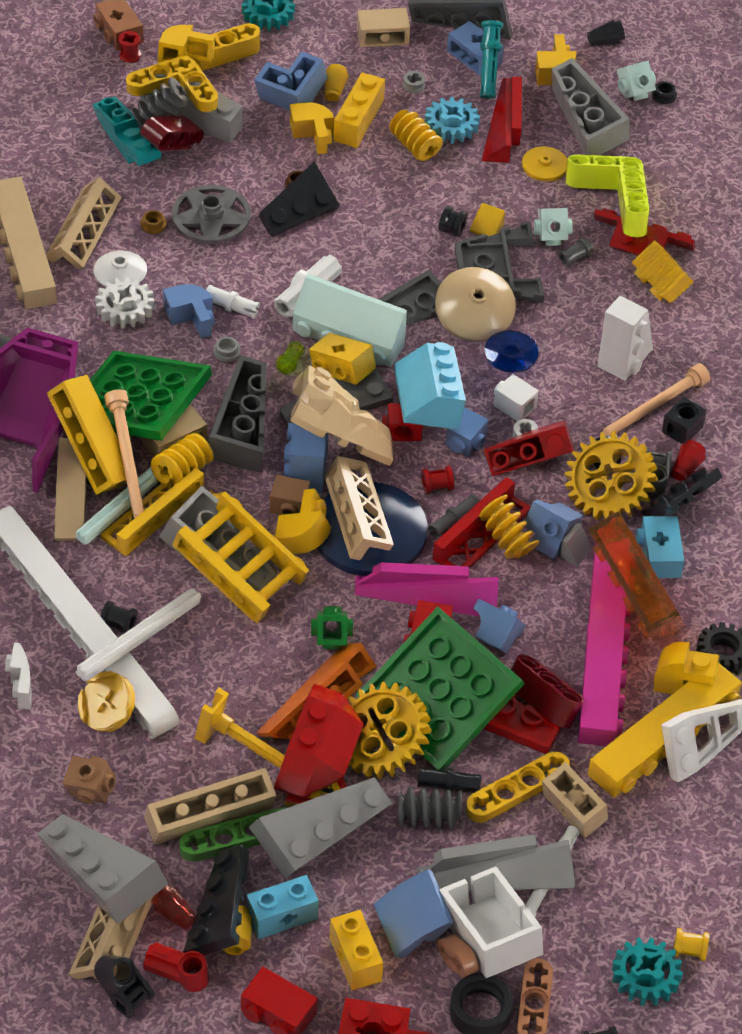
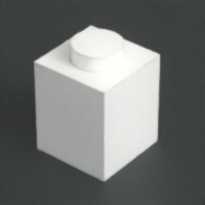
M512 374L505 381H500L495 387L494 407L516 421L524 419L537 408L539 390Z

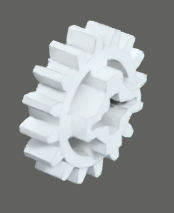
M126 277L124 282H120L118 278H115V284L106 282L105 289L99 288L98 295L95 297L97 315L102 316L103 322L110 320V326L112 327L119 323L122 329L125 328L126 324H130L134 328L137 321L144 324L145 317H151L152 310L155 309L153 291H148V284L140 286L139 279L130 282L129 277Z

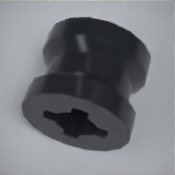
M446 206L439 221V231H450L454 236L460 237L467 223L468 212H456L452 207Z

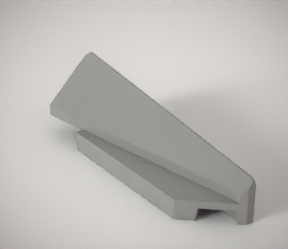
M535 834L440 849L434 854V862L431 865L416 868L417 874L425 870H432L439 889L465 879L468 883V891H471L470 877L495 866L514 890L575 887L569 840L537 847Z

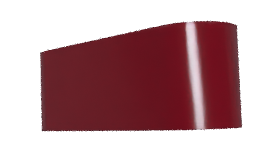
M184 115L151 117L143 124L140 130L141 136L159 151L191 149L192 145L195 143L199 144L204 137V131Z
M519 654L511 671L521 678L525 684L516 694L555 725L570 728L584 702L583 697L538 660L525 654Z

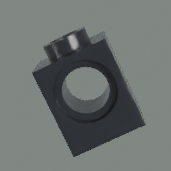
M683 397L664 415L662 432L680 444H684L704 427L707 410L698 403Z

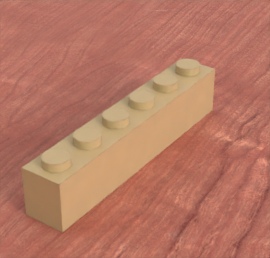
M22 177L0 180V244L6 245V248H3L6 264H12V266H9L11 281L18 284L15 285L17 301H23L25 310L57 304L55 282Z

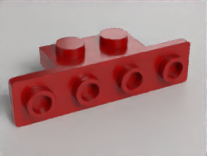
M603 208L602 211L598 209L594 211L595 220L616 226L609 244L610 248L638 256L655 240L664 249L667 243L692 251L695 250V240L691 239L692 236L687 233L678 231L675 234L668 232L667 228L662 225L652 224V226H647V234L645 236L631 237L624 234L622 220L620 216H617V212L607 208Z

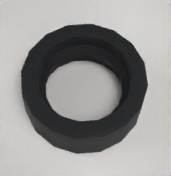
M482 973L471 974L461 979L453 988L449 1009L451 1021L457 1030L463 1034H501L510 1022L513 1007L512 994L507 985L496 976L485 978ZM471 993H487L499 1001L501 1009L499 1014L492 1019L478 1020L470 1017L463 1011V999Z

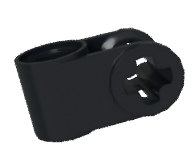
M104 955L96 962L94 967L96 979L110 997L113 1006L128 1019L134 1016V1010L145 1000H151L155 994L152 987L143 978L130 958ZM115 965H116V966H117V973H116V975H115V977H114V975H113V969H114V967H115Z

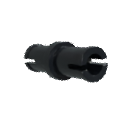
M419 767L417 787L444 789V792L446 790H461L462 792L475 793L480 790L481 774L454 772L452 768L442 771Z

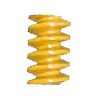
M400 110L391 119L389 124L390 132L396 136L397 140L416 159L427 161L440 151L443 145L442 138L437 136L436 132L419 117L418 113Z
M193 432L153 457L151 460V470L160 483L175 485L194 468L201 469L205 464L212 462L214 457L213 451L202 435Z
M503 495L490 502L481 511L479 517L481 521H487L485 525L487 530H494L492 538L500 540L498 547L506 549L505 557L507 559L520 558L532 551L540 542L539 540L529 542L528 539L533 535V531L523 533L522 530L527 525V522H516L521 513L515 512L511 514L509 511L515 504L513 502L504 504L503 502L508 495Z

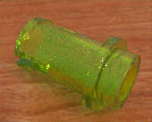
M290 342L285 352L277 357L276 368L282 374L293 373L296 370L297 362L305 352V348L300 342Z

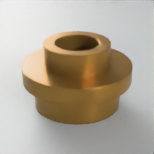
M157 210L145 212L140 220L141 229L148 234L161 233L167 226L166 218Z

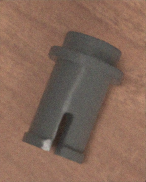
M578 239L576 244L558 253L559 259L568 267L584 257L589 258L594 251L593 245L588 239Z

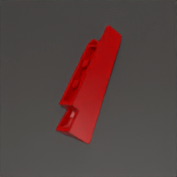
M512 76L511 78H503L501 81L481 161L509 163L511 145L520 146L522 130V77Z

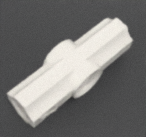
M329 254L328 256H323L308 271H298L293 277L290 287L274 300V307L278 313L286 318L293 317V312L307 274L329 282L342 273V266L337 258Z

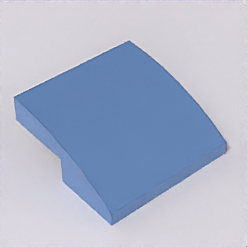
M425 870L409 878L374 903L393 954L397 958L406 957L424 940L434 942L454 924L432 870Z

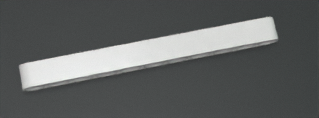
M9 505L0 509V549L2 552H7L10 556L8 557L9 561L17 571H22L25 575L23 577L32 590L36 589L40 594L38 597L47 609L51 608L56 614L54 617L62 628L68 629L71 633L69 635L78 648L84 649L87 653L85 657L88 659L116 640L117 636L14 508ZM129 652L101 671L115 672L126 677L132 684L135 692V707L133 710L135 715L133 717L143 730L147 729L152 735L150 739H154L179 725V718L173 706Z

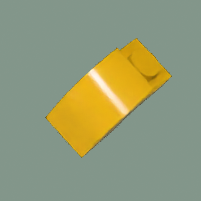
M193 25L169 27L162 33L158 42L157 63L180 56L212 62L215 35L193 31Z
M554 34L552 51H537L535 63L537 85H552V68L571 58L576 61L577 52L570 51V45L565 44L564 34Z
M317 103L290 104L289 122L293 139L314 137L317 154L328 153V144H332V135L334 134V116L332 112L325 106Z
M315 488L304 489L300 513L278 515L275 538L293 555L307 553L319 547L327 539L332 528L325 517V501L320 498Z
M675 642L667 645L659 656L654 675L653 691L672 695L685 685L687 681L714 685L719 665V655L690 651V642Z

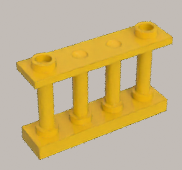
M225 491L221 494L216 505V509L219 512L196 532L191 531L185 525L177 532L172 546L255 623H258L265 617L270 607L267 600L290 579L301 585L309 569L301 558L294 556L254 519L236 498L231 497ZM230 521L240 532L218 551H213L204 543V540L224 522ZM249 539L261 552L239 571H234L225 560ZM270 559L282 571L260 591H255L246 580Z

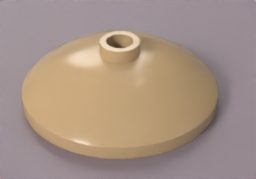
M467 267L452 272L441 282L435 297V310L443 327L455 337L467 341H486L500 336L509 328L515 315L516 302L512 289L501 276L488 269ZM474 294H480L482 298L477 299L474 297Z

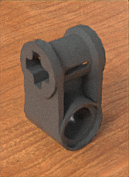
M647 448L646 453L651 452L654 458L651 462L655 463L657 470L651 473L656 474L658 481L650 482L654 486L655 492H646L649 499L662 493L665 495L672 451L668 450L667 453L649 451V448Z

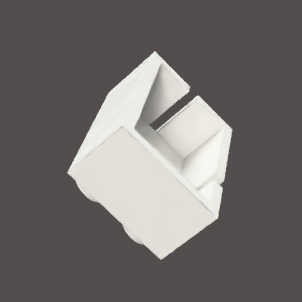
M496 866L470 877L472 905H469L468 883L465 879L439 889L454 922L449 928L457 937L472 948L478 961L479 970L485 978L543 955L542 926L529 909L525 910V904Z

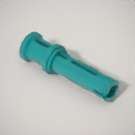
M486 20L481 22L483 42L480 43V48L483 51L480 98H496L498 52L502 49L500 32L504 24L500 21Z

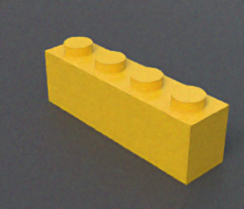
M88 375L65 380L47 392L95 494L99 495L126 484L118 437Z

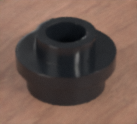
M667 81L657 83L655 86L656 90L652 91V98L661 104L673 103L677 98L675 86Z

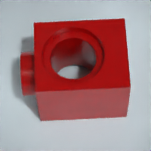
M388 403L387 415H382V423L390 429L392 440L422 441L423 425L404 423L400 403Z

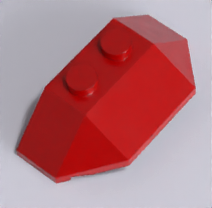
M317 684L312 686L287 747L274 785L275 790L303 800L311 796L312 793L344 779L364 724L342 693Z

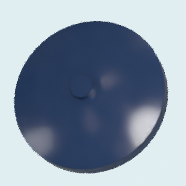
M373 482L394 545L390 551L369 547L361 560L350 559L330 494L323 499L326 504L325 517L332 528L327 539L317 547L319 553L334 567L359 576H368L373 572V567L381 562L412 564L425 547L428 524L423 509L408 493L388 484ZM357 487V491L361 493L364 497L368 498L367 495ZM363 508L364 512L374 519V516L365 508ZM370 529L373 537L381 538L377 533Z

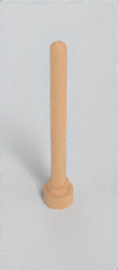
M697 363L688 369L684 379L605 427L602 432L605 436H610L612 431H615L617 434L688 388L704 386L710 382L709 371L703 364Z
M112 390L107 392L104 398L106 408L110 409V412L114 414L134 518H136L144 511L125 416L129 401L125 390Z

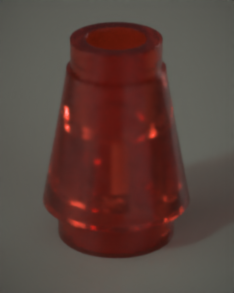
M168 884L153 896L151 903L155 906L154 910L181 927L184 931L193 925L196 914L177 887L173 888Z

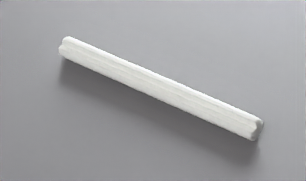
M191 588L80 663L77 666L76 675L81 677L83 681H88L198 605L201 598L200 592Z

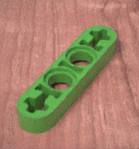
M279 807L184 833L179 841L180 854L187 861L195 862L215 857L221 850L240 844L245 848L260 845L257 838L248 835L245 830L258 818L288 807ZM220 834H228L233 838L227 844H220L215 840ZM206 837H210V846H211V847H208V842H206ZM194 842L198 846V850H193L189 847V843Z

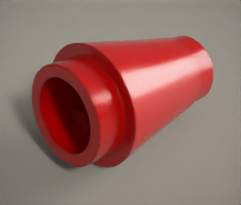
M688 440L680 446L671 472L672 478L686 481L690 474L705 461L706 449L702 444L694 440Z

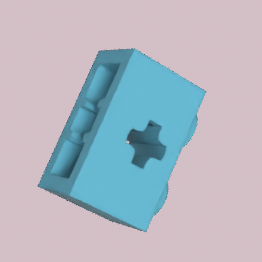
M678 516L643 517L641 528L636 530L637 546L642 545L643 551H640L639 564L640 568H645L646 578H681L684 555Z
M307 875L247 894V908L252 917V927L258 939L318 919L319 900Z

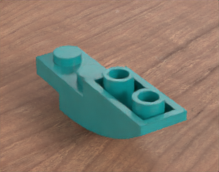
M116 96L106 97L100 102L92 104L103 129L128 163L135 162L140 166L162 158L161 151L141 136V129L138 127V122L134 118L133 113Z

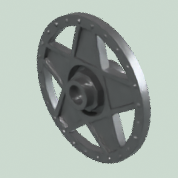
M203 185L189 189L177 198L172 208V221L175 228L186 238L205 244L224 243L237 238L247 229L251 219V209L247 200L237 191L220 185ZM215 192V193H221V194H219V195H214V194L204 195L203 193ZM187 200L191 209L178 214L179 208ZM236 200L244 208L245 215L232 209ZM185 227H200L202 235L193 233ZM223 227L236 228L232 232L220 236Z

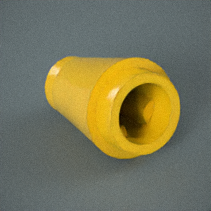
M331 64L326 69L328 79L324 83V98L328 101L337 102L348 81L349 75L346 67L343 65Z

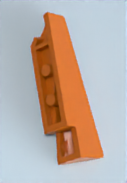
M362 643L342 645L257 731V734L260 737L291 740L306 698L314 684L342 693L346 699L355 693L363 685L359 678L377 667Z

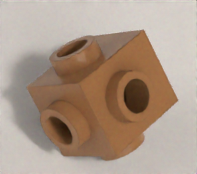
M72 756L62 784L71 796L76 797L81 802L93 804L94 801L106 803L109 793L114 790L116 775L109 767L108 762L100 757L91 756L90 759Z

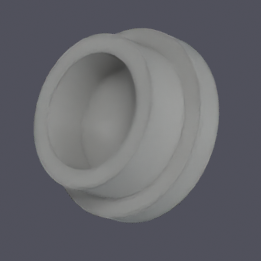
M226 336L218 339L214 345L213 353L220 361L232 362L239 358L241 347L236 339Z

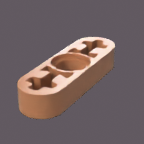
M532 959L524 967L516 1034H528L527 1030L530 1019H536L535 1034L547 1033L553 968L544 959ZM535 970H542L540 987L534 986ZM536 997L542 1000L544 1006L541 1009L534 1010L526 1005V1000Z

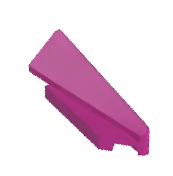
M381 562L373 567V572L368 576L358 575L355 577V595L417 606L418 600L452 605L453 612L480 617L478 612L473 609L478 599L497 607L498 577L469 578V567Z

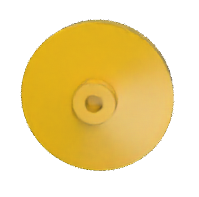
M535 147L524 154L522 168L533 179L554 181L566 174L567 157L561 151L552 147Z

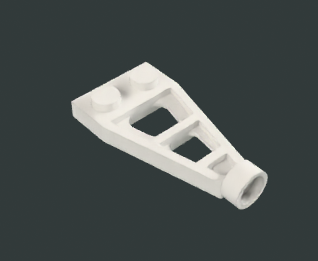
M742 699L683 712L661 725L669 775L674 781L680 782L696 773L742 732ZM729 714L730 726L721 734L719 717ZM707 723L709 741L700 750H697L694 728L697 725Z

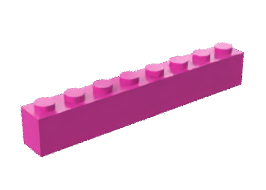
M596 538L582 685L584 702L580 708L578 743L607 746L616 737H619L623 730V719H618V712L623 713L625 695L620 694V688H625L627 671L621 670L622 664L627 665L629 647L623 646L624 640H629L630 623H625V617L631 616L632 600L627 599V594H632L634 577L628 576L629 571L634 572L635 554H630L631 542Z

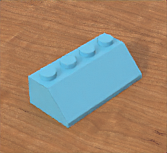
M443 342L435 344L426 343L394 364L403 422L459 430L466 399L454 346Z

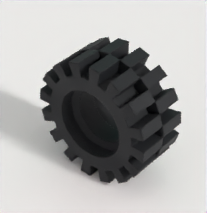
M720 622L718 628L715 623L711 624L709 629L705 627L702 634L700 633L696 651L719 655V663L732 674L734 672L736 675H739L742 670V629L734 630L735 625L731 623L729 628L725 627V622ZM715 645H726L733 649L734 654L729 656L720 655L712 648Z

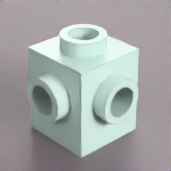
M649 60L616 69L619 78L618 88L625 98L633 97L634 101L648 98L647 92L656 90V77L650 68Z
M568 208L538 209V219L534 220V235H538L539 241H545V246L561 245V240H568V235L572 234V219H568ZM552 223L556 226L554 231L550 228Z

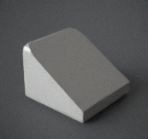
M577 523L562 540L560 558L575 566H579L592 549L581 524Z

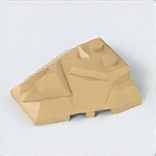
M309 365L304 373H301L293 383L292 393L300 398L291 411L290 421L321 438L328 433L338 439V445L345 448L349 442L357 444L355 448L360 454L390 466L393 462V440L390 429L368 411L360 410L358 400L331 378V374L321 367L315 369Z

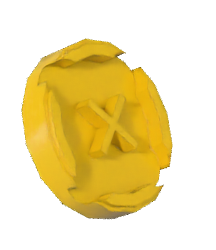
M112 671L99 672L86 682L88 684L84 690L81 689L77 708L81 720L90 728L99 732H113L121 728L130 719L135 707V692L132 684L126 677Z

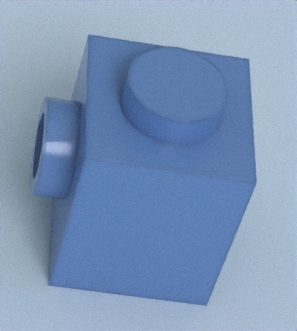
M464 408L459 430L447 428L445 445L449 446L455 453H462L470 457L475 450L480 451L484 446L489 419Z

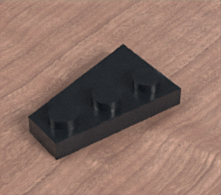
M314 161L260 212L259 218L268 234L273 237L333 211L340 204Z
M703 467L690 474L692 479L688 482L682 480L669 488L671 492L666 496L662 493L650 499V506L641 511L643 516H666L676 513L680 510L679 506L691 502L695 499V495L707 490L723 478L718 467L706 470Z

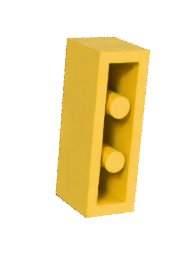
M361 72L334 119L333 141L355 148L358 147L384 101V78Z

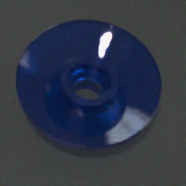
M506 330L495 333L487 340L484 354L487 361L496 369L517 373L528 370L535 365L539 357V347L529 335L520 331Z

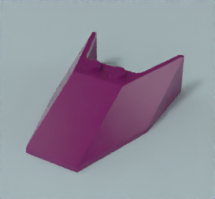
M27 327L0 348V437L33 446L37 449L31 459L33 492L38 493L63 431V426L47 392L63 381L75 378L79 342Z

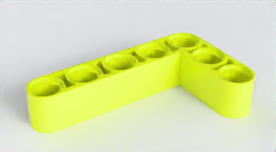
M578 154L568 157L565 183L574 188L618 190L624 234L631 237L645 236L648 226L649 203L642 161L635 157Z

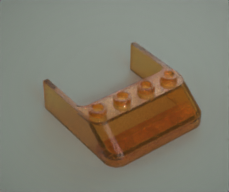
M618 511L588 528L590 535L597 543L596 546L592 547L601 563L606 560L612 570L607 574L615 588L622 586L627 596L623 597L622 600L630 613L636 611L640 617L641 622L637 623L645 639L651 637L653 641H656L686 628L687 626L620 512Z

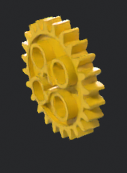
M612 431L610 438H606L605 434L601 432L600 440L598 441L590 436L591 444L589 446L581 442L580 446L583 451L581 453L572 452L576 461H567V465L572 469V471L564 473L566 478L571 480L565 483L567 490L571 491L568 496L571 501L576 500L574 505L577 509L583 508V513L586 516L593 512L595 520H599L603 514L607 522H610L612 515H615L618 521H621L622 513L624 512L630 518L633 517L631 509L635 507L641 511L642 507L639 502L641 500L650 502L646 492H655V488L650 482L658 481L656 474L651 473L657 470L655 463L651 462L654 459L651 452L646 453L648 449L644 443L638 446L639 441L637 437H633L629 441V437L625 432L621 435L620 439L615 431ZM620 457H629L624 464H616ZM593 463H601L597 470L589 471V467ZM614 473L612 474L613 479L608 480L610 478L609 474ZM625 483H634L631 489L627 491L621 490ZM606 489L602 496L593 497L596 490Z
M382 682L380 690H376L374 685L370 684L369 693H365L361 688L358 689L360 697L355 699L349 696L348 699L363 723L367 722V724L362 728L348 766H352V769L357 774L363 770L367 778H370L373 772H375L376 776L382 779L384 771H387L391 777H394L395 768L397 767L402 772H406L404 763L408 761L415 765L416 762L413 755H424L420 744H429V740L424 734L432 732L430 726L426 724L431 721V718L426 712L425 704L420 702L421 700L416 693L412 694L406 686L401 690L397 683H394L390 690L385 682ZM394 707L390 713L384 714L388 708ZM370 710L375 711L382 723L386 734L394 746L393 751L389 750L388 745L381 736L380 730L370 715ZM407 731L403 737L396 738L400 732ZM380 746L377 752L370 754L374 747Z

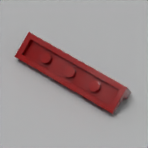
M508 477L504 478L434 543L433 560L440 565L456 566L448 561V559L453 555H465L466 562L461 566H467L470 569L500 541L492 538L493 531L486 532L485 525L487 521H481L479 515L490 502L503 495H508L503 502L504 504L513 502L514 506L520 509L521 515L516 520L517 523L528 515L531 506L514 496L515 482ZM471 538H483L484 545L481 548H468L467 542Z

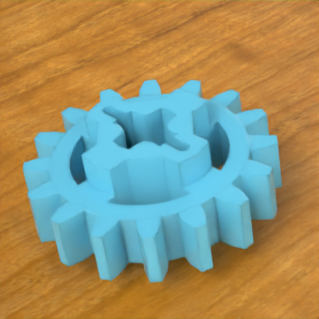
M450 97L449 101L440 98L439 104L433 101L432 107H427L425 123L436 132L437 136L442 138L443 142L446 139H450L451 144H454L455 139H458L460 142H464V137L472 139L473 133L478 132L480 115H478L477 108L472 109L471 102L464 104V99L461 98L457 102L454 101L453 97Z

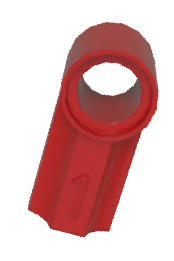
M157 942L152 945L150 944L143 963L144 970L181 983L183 988L190 992H199L206 988L209 983V974L206 958L203 954L197 951L184 953ZM192 970H198V971H199V972H197V973H195V974H189V973H188V972H190V971H192Z

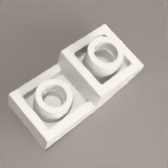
M14 643L12 654H7L5 672L10 673L11 683H13L12 696L18 700V709L30 710L32 690L29 664L21 644Z

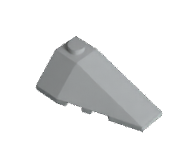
M201 486L172 515L159 538L176 550L172 544L177 532L185 525L191 531L196 532L219 512L216 509L219 499ZM227 520L204 540V543L213 551H218L240 531ZM246 541L225 562L234 571H239L260 551L256 547H251L248 541ZM266 562L246 582L255 591H260L277 574L269 563Z

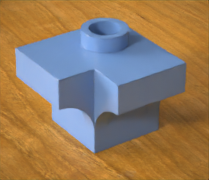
M536 500L531 505L525 520L527 525L524 528L535 533L532 541L539 540L540 542L534 549L552 559H556L561 552L562 540L575 524L581 523L584 515L561 502L548 504Z
M478 599L473 608L478 612L481 619L480 628L475 637L506 654L515 639L521 635L526 627L522 621L516 618L518 612L503 604L499 609L481 599Z

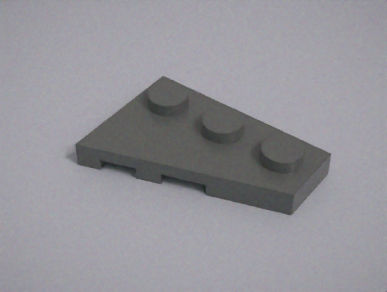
M427 270L378 300L407 310L406 325L436 318L435 297L441 282L430 270Z

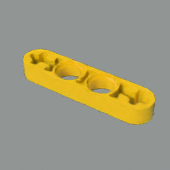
M561 752L547 753L473 793L466 802L468 818L479 823L486 822L542 792V780L557 769L556 767L550 769V763L557 766L566 762L570 766L568 757ZM526 776H533L538 779L539 783L529 786L522 779ZM507 789L514 796L511 799H502L497 795V792ZM475 804L479 806L486 805L485 811H482L480 808L475 810Z

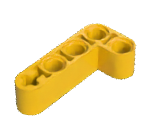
M248 23L210 34L215 35L212 62L193 60L203 72L206 69L255 55L260 51V28L257 25Z

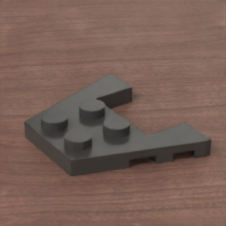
M530 221L521 223L520 227L510 229L509 227L500 229V233L488 237L486 234L455 242L454 251L458 270L467 267L488 269L501 276L508 283L516 299L543 303L544 291L541 278L513 279L507 248L512 246H533Z

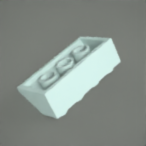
M307 274L293 312V331L302 337H311L316 340H321L330 332L370 344L373 347L375 363L391 367L405 346L407 310Z

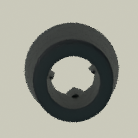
M611 20L587 32V39L591 46L619 44L621 40L625 39V32L620 20Z

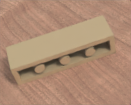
M265 767L148 804L144 818L154 845L180 838L184 833L270 809L277 795Z

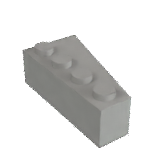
M164 74L155 75L157 78L167 77ZM191 82L189 85L199 86L201 83ZM218 91V107L214 111L202 112L198 110L187 96V107L180 109L178 114L173 115H184L200 127L205 134L229 143L232 142L242 129V106ZM153 92L140 96V99L146 103L145 97L147 95L154 97Z
M374 777L260 817L249 828L280 873L287 878L381 813L392 802Z

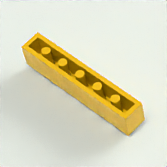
M720 663L714 685L688 681L592 757L589 763L588 776L613 798L621 792L628 793L635 786L638 778L643 774L649 776L657 768L658 762L663 758L667 759L661 727L663 723L683 712L740 700L741 696L739 694L742 681ZM707 723L697 725L694 728L695 738L697 737L700 729L704 725H707Z

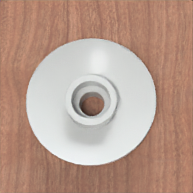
M118 250L106 253L94 265V276L104 286L106 282L115 284V278H118L120 282H124L126 277H129L130 282H134L136 279H139L141 282L147 274L145 261L139 255L130 251Z

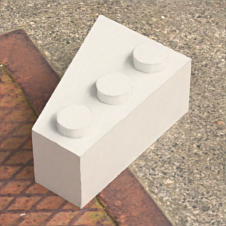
M619 296L605 311L597 367L626 381L631 374L636 375L639 372L643 360L653 350L648 309Z

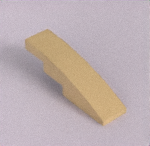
M59 438L55 541H78L76 539V532L85 524L87 476L69 438Z

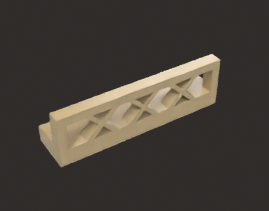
M100 177L85 185L46 253L49 261L56 262L64 257L74 267L78 269L84 268L122 198ZM102 192L111 199L110 204H103ZM92 210H98L100 222H94ZM82 228H88L90 240H84ZM72 245L79 246L80 259L70 251Z
M337 456L324 477L350 559L361 560L369 547L390 551L394 544L367 462ZM351 469L359 471L361 478L353 473ZM357 487H358L361 491H363V492L367 495L368 498L364 497L361 493H359V492L357 491ZM363 508L369 511L374 516V519L365 513ZM370 529L377 533L381 538L373 537Z
M155 895L119 924L98 905L69 975L75 979L94 977L96 979L94 967L100 957L114 955L129 958ZM92 958L89 966H85L86 962ZM115 965V967H114V969H113V975H114V977H115V975H116V973H117V966H116V965Z

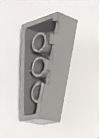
M573 58L552 68V91L584 155H601L629 140L630 119Z
M63 814L37 833L54 861L117 924L168 885L156 860Z

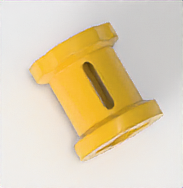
M677 928L674 940L675 957L682 954L699 957L700 961H705L709 933L704 932L702 935L683 932L682 928Z

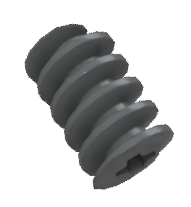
M173 77L169 78L170 87L166 83L161 84L162 92L158 89L153 90L154 97L147 95L145 97L146 103L140 100L138 102L139 110L132 108L134 118L141 127L151 117L173 116L178 114L180 109L187 107L188 98L186 91Z
M409 787L405 795L402 794L400 788L398 821L400 826H404L407 818H410L412 827H416L419 819H422L425 828H429L433 819L436 822L437 828L441 829L444 821L447 820L450 830H453L457 821L461 820V790L458 791L455 799H453L450 790H446L443 798H440L438 789H433L431 796L428 797L425 788L420 789L418 796H415L413 787Z

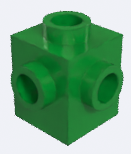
M324 606L323 611L317 610V618H311V636H317V645H323V649H340L341 645L347 646V637H353V619H348L347 611H341V606ZM328 621H335L338 626L335 630L331 631L326 628V624Z

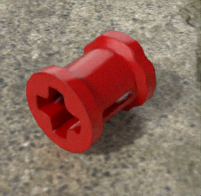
M125 31L118 36V43L121 46L119 53L121 61L127 63L139 61L141 52L138 50V45L140 44L141 37L138 33Z
M451 466L432 471L427 469L421 470V481L425 494H430L432 490L447 488L450 491L454 489V477Z

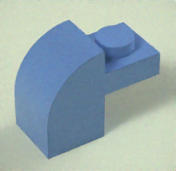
M190 284L163 289V307L172 325L193 320L201 338L211 336V326L215 325V320L213 316V297L207 290Z

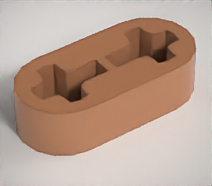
M450 934L437 941L438 951L444 962L460 977L464 978L479 970L478 961L472 948L455 934Z

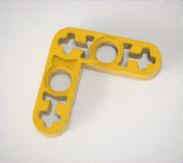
M188 56L176 57L131 72L126 76V90L130 95L143 96L152 93L155 89L161 90L160 86L163 83L170 87L168 80L173 77L184 88L187 96L198 110L211 112L218 107V93L196 62ZM164 74L167 77L157 78L155 75ZM199 82L201 85L191 86L189 83Z

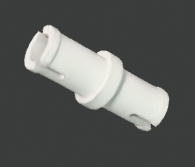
M210 284L206 289L213 297V304L224 307L227 312L235 311L252 319L258 313L256 308H260V303L241 297L238 292L232 291L230 293Z

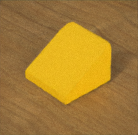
M482 203L471 225L470 232L478 235L486 234L487 237L498 234L504 225L505 211Z

